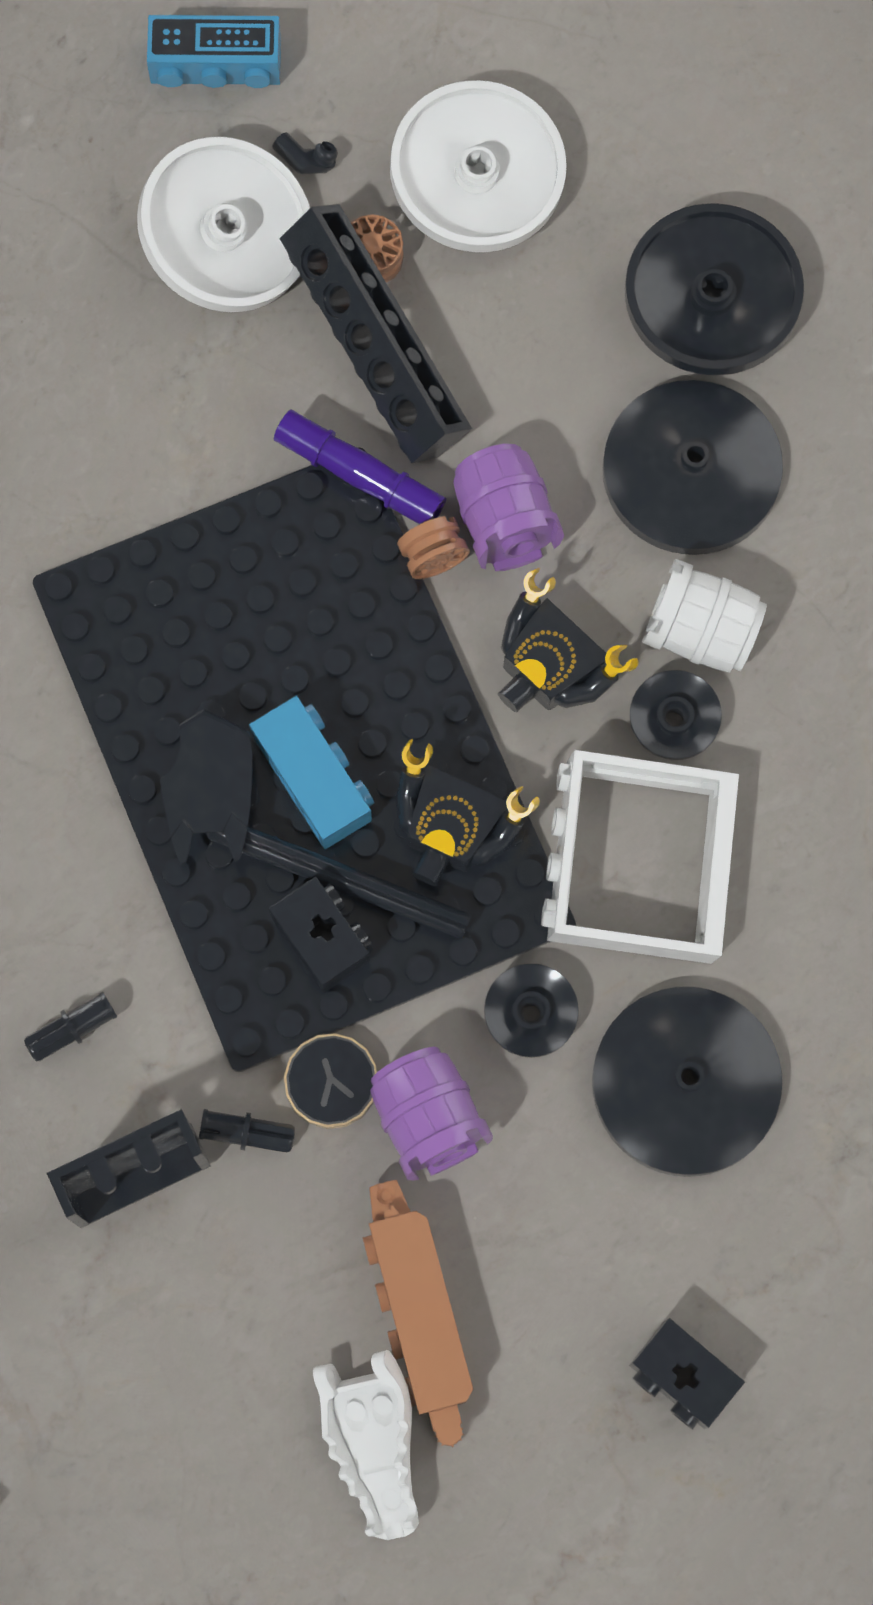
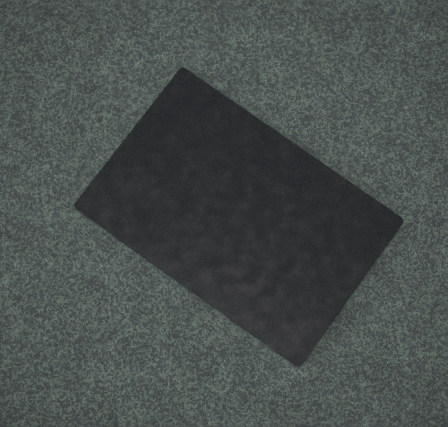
M321 465L317 467L308 466L40 573L33 579V587L230 1066L236 1072H243L293 1051L302 1043L317 1035L333 1034L552 942L547 941L548 927L541 925L545 899H552L553 881H547L546 879L548 858L529 815L523 817L524 825L509 850L485 865H472L467 872H462L447 865L437 886L429 885L412 875L422 853L407 845L408 834L404 833L399 827L396 793L401 771L406 766L402 759V751L410 739H413L410 751L416 758L425 757L428 744H431L433 747V754L428 764L422 768L425 772L428 765L506 801L508 796L516 789V786L423 578H412L407 567L410 560L408 557L402 556L397 543L403 536V533L392 508H385L384 501L350 485ZM295 696L299 698L304 707L310 704L313 705L325 725V728L320 730L328 745L334 742L339 745L350 764L345 768V771L353 783L358 780L363 782L374 801V804L369 806L372 821L325 850L256 744L249 726L250 723ZM204 709L250 732L253 776L249 827L468 913L470 915V922L463 937H453L336 890L346 906L340 910L349 925L357 921L372 943L367 948L370 962L323 993L271 918L269 911L271 906L310 881V879L242 853L239 861H234L229 847L210 840L207 837V833L193 834L188 859L185 864L179 862L170 836L160 778L170 772L178 759L180 751V724ZM518 795V802L522 807H524L520 795ZM568 905L566 925L576 926V921ZM321 923L315 926V938L322 936L328 942L332 939V927L325 929Z

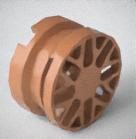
M371 214L361 216L352 221L353 228L385 282L387 283L394 279L401 270L404 258L401 231L394 222L384 216ZM388 224L392 226L394 229L388 230Z

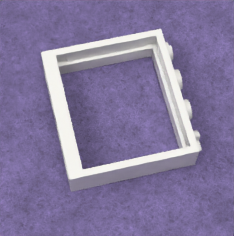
M574 750L566 764L560 763L557 774L556 789L563 791L562 808H555L552 819L551 834L558 836L557 854L550 853L546 873L547 881H553L552 899H545L541 925L548 927L547 941L709 964L720 958L723 948L739 774ZM582 777L709 795L695 943L566 925Z

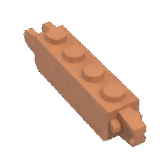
M397 1180L387 1181L369 1187L373 1222L369 1223L371 1235L362 1238L369 1265L377 1263L380 1265L384 1282L375 1284L382 1313L391 1310L396 1329L387 1333L394 1358L396 1360L404 1358L409 1375L405 1380L409 1388L412 1407L417 1406L419 1416L429 1413L433 1432H436L435 1437L438 1438L437 1442H440L441 1446L446 1445L453 1448L458 1441H462L461 1436L464 1435L462 1433L463 1428L460 1427L462 1421L457 1405L467 1402L473 1391V1386L428 1219L417 1211H410Z

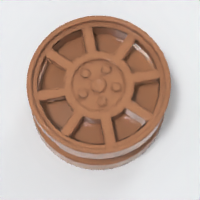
M445 516L426 521L406 532L398 540L397 545L402 556L408 557L410 560L407 567L412 578L425 579L439 575L457 566L468 557L470 550L465 539L458 537L460 528L454 517L449 518L450 522L447 521Z

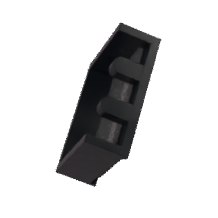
M180 1109L47 1172V1176L66 1218L79 1228H83L211 1167L192 1124L189 1123L183 1110Z

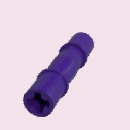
M292 409L280 421L274 434V441L311 462L312 466H323L350 485L384 501L385 508H392L418 524L440 516L446 503V498L412 479L405 471L399 474L369 453L335 437V431L323 428Z

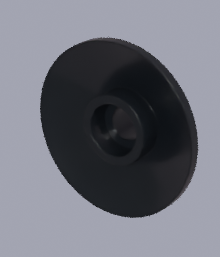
M668 670L651 676L639 686L633 696L629 716L633 733L645 749L664 759L683 760L702 753L713 743L721 726L722 711L718 696L704 679L687 671ZM669 713H677L682 717L683 722L679 726H671L666 721V716Z
M540 964L517 965L503 972L491 985L484 1005L486 1025L494 1040L508 1052L528 1058L546 1056L560 1049L573 1034L579 1014L577 997L568 980L556 970ZM529 1005L535 1006L540 1012L539 1018L535 1021L525 1020L522 1016L524 1007Z

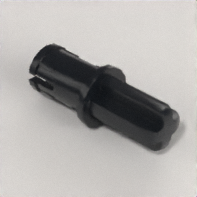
M101 992L97 997L68 1013L65 1010L60 1011L61 1017L28 1035L24 1039L25 1046L36 1062L42 1061L74 1041H77L78 1044L82 1043L81 1037L111 1019L117 1018V1015L104 992Z
M204 1109L198 1139L241 1145L240 1150L244 1151L246 1146L287 1153L293 1147L295 1127L291 1124L251 1118V1113L246 1112V1117Z

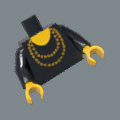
M540 568L528 572L525 576L524 588L526 592L520 594L507 618L501 644L505 655L503 668L513 679L498 692V696L507 707L516 713L532 697L547 710H551L557 705L563 708H570L595 702L618 680V673L631 672L638 666L637 658L630 659L624 666L620 664L619 654L622 650L626 649L627 645L613 646L606 653L548 598L541 604L539 597L551 592L555 588L556 580L554 577H551L544 589L538 588L534 578Z
M410 739L402 751V759L406 766L402 768L396 793L399 827L404 833L408 834L407 845L422 853L412 875L429 885L437 886L447 865L462 872H467L472 865L483 866L508 851L524 825L523 817L535 811L539 806L540 800L536 796L529 804V807L525 808L518 802V795L523 790V786L515 789L506 801L428 765L425 772L422 768L428 764L433 754V747L431 744H428L425 757L416 758L410 751L413 739Z

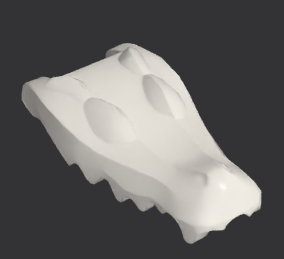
M385 1350L372 1355L373 1374L341 1380L336 1368L330 1363L313 1368V1377L320 1396L322 1438L329 1445V1457L337 1461L341 1466L338 1475L341 1480L347 1483L350 1496L358 1497L360 1500V1508L365 1513L367 1520L365 1533L368 1537L373 1536L391 1540L406 1537L413 1533L419 1524L411 1485L410 1441L412 1405L410 1393L396 1359L389 1350Z

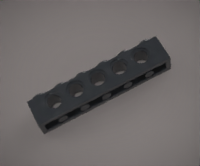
M340 204L311 207L279 238L288 253L291 263L302 276L310 290L312 299L319 305L332 328L335 338L343 346L354 365L356 374L363 380L376 402L379 413L386 419L398 440L400 449L407 455L411 464L440 457L472 429L471 425Z

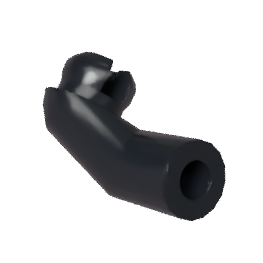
M285 132L277 137L272 145V148L299 174L327 173L336 164L337 149L332 143L323 141L322 144H316L314 149H304L289 133Z

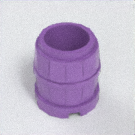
M515 444L490 446L468 456L457 466L453 483L460 506L459 511L474 541L473 548L481 568L486 570L487 563H492L495 571L519 568L542 558L541 548L547 546L550 542L554 549L560 545L564 538V533L557 514L552 512L544 480L540 477L530 455L522 450L520 446Z
M438 1047L423 1048L407 1054L386 1065L371 1078L373 1087L370 1092L381 1118V1126L384 1132L388 1133L401 1156L399 1164L407 1180H419L416 1171L424 1168L428 1169L431 1176L447 1170L478 1153L479 1150L475 1143L481 1138L484 1139L487 1145L492 1141L493 1135L485 1119H481L478 1116L476 1107L469 1094L470 1088L467 1082L462 1080L448 1054L441 1053Z

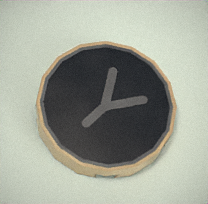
M336 1033L317 1035L302 1043L289 1058L284 1075L286 1096L295 1113L310 1124L325 1129L347 1127L361 1119L374 1102L370 1090L373 1087L371 1078L377 1073L376 1064L368 1050L353 1038Z

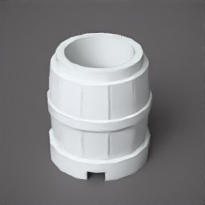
M675 559L669 570L671 577L668 585L663 584L646 628L648 633L643 638L642 643L659 650L663 647L698 665L702 664L728 673L732 669L741 671L759 633L767 604L760 602L759 595L732 583V580L693 570V565Z

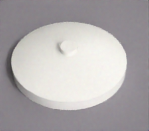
M480 80L462 81L445 85L430 92L407 112L394 137L390 158V177L401 209L409 220L425 235L454 249L469 252H492L510 248L525 241L546 224L555 211L563 191L567 167L566 154L560 133L554 122L534 100L522 92L503 84Z
M207 137L196 139L177 147L168 153L154 168L140 196L137 213L138 232L142 248L152 268L167 286L178 295L207 309L221 312H244L273 302L283 295L299 277V271L291 263L288 253L279 238L310 207L297 179L272 154L243 140L227 137Z

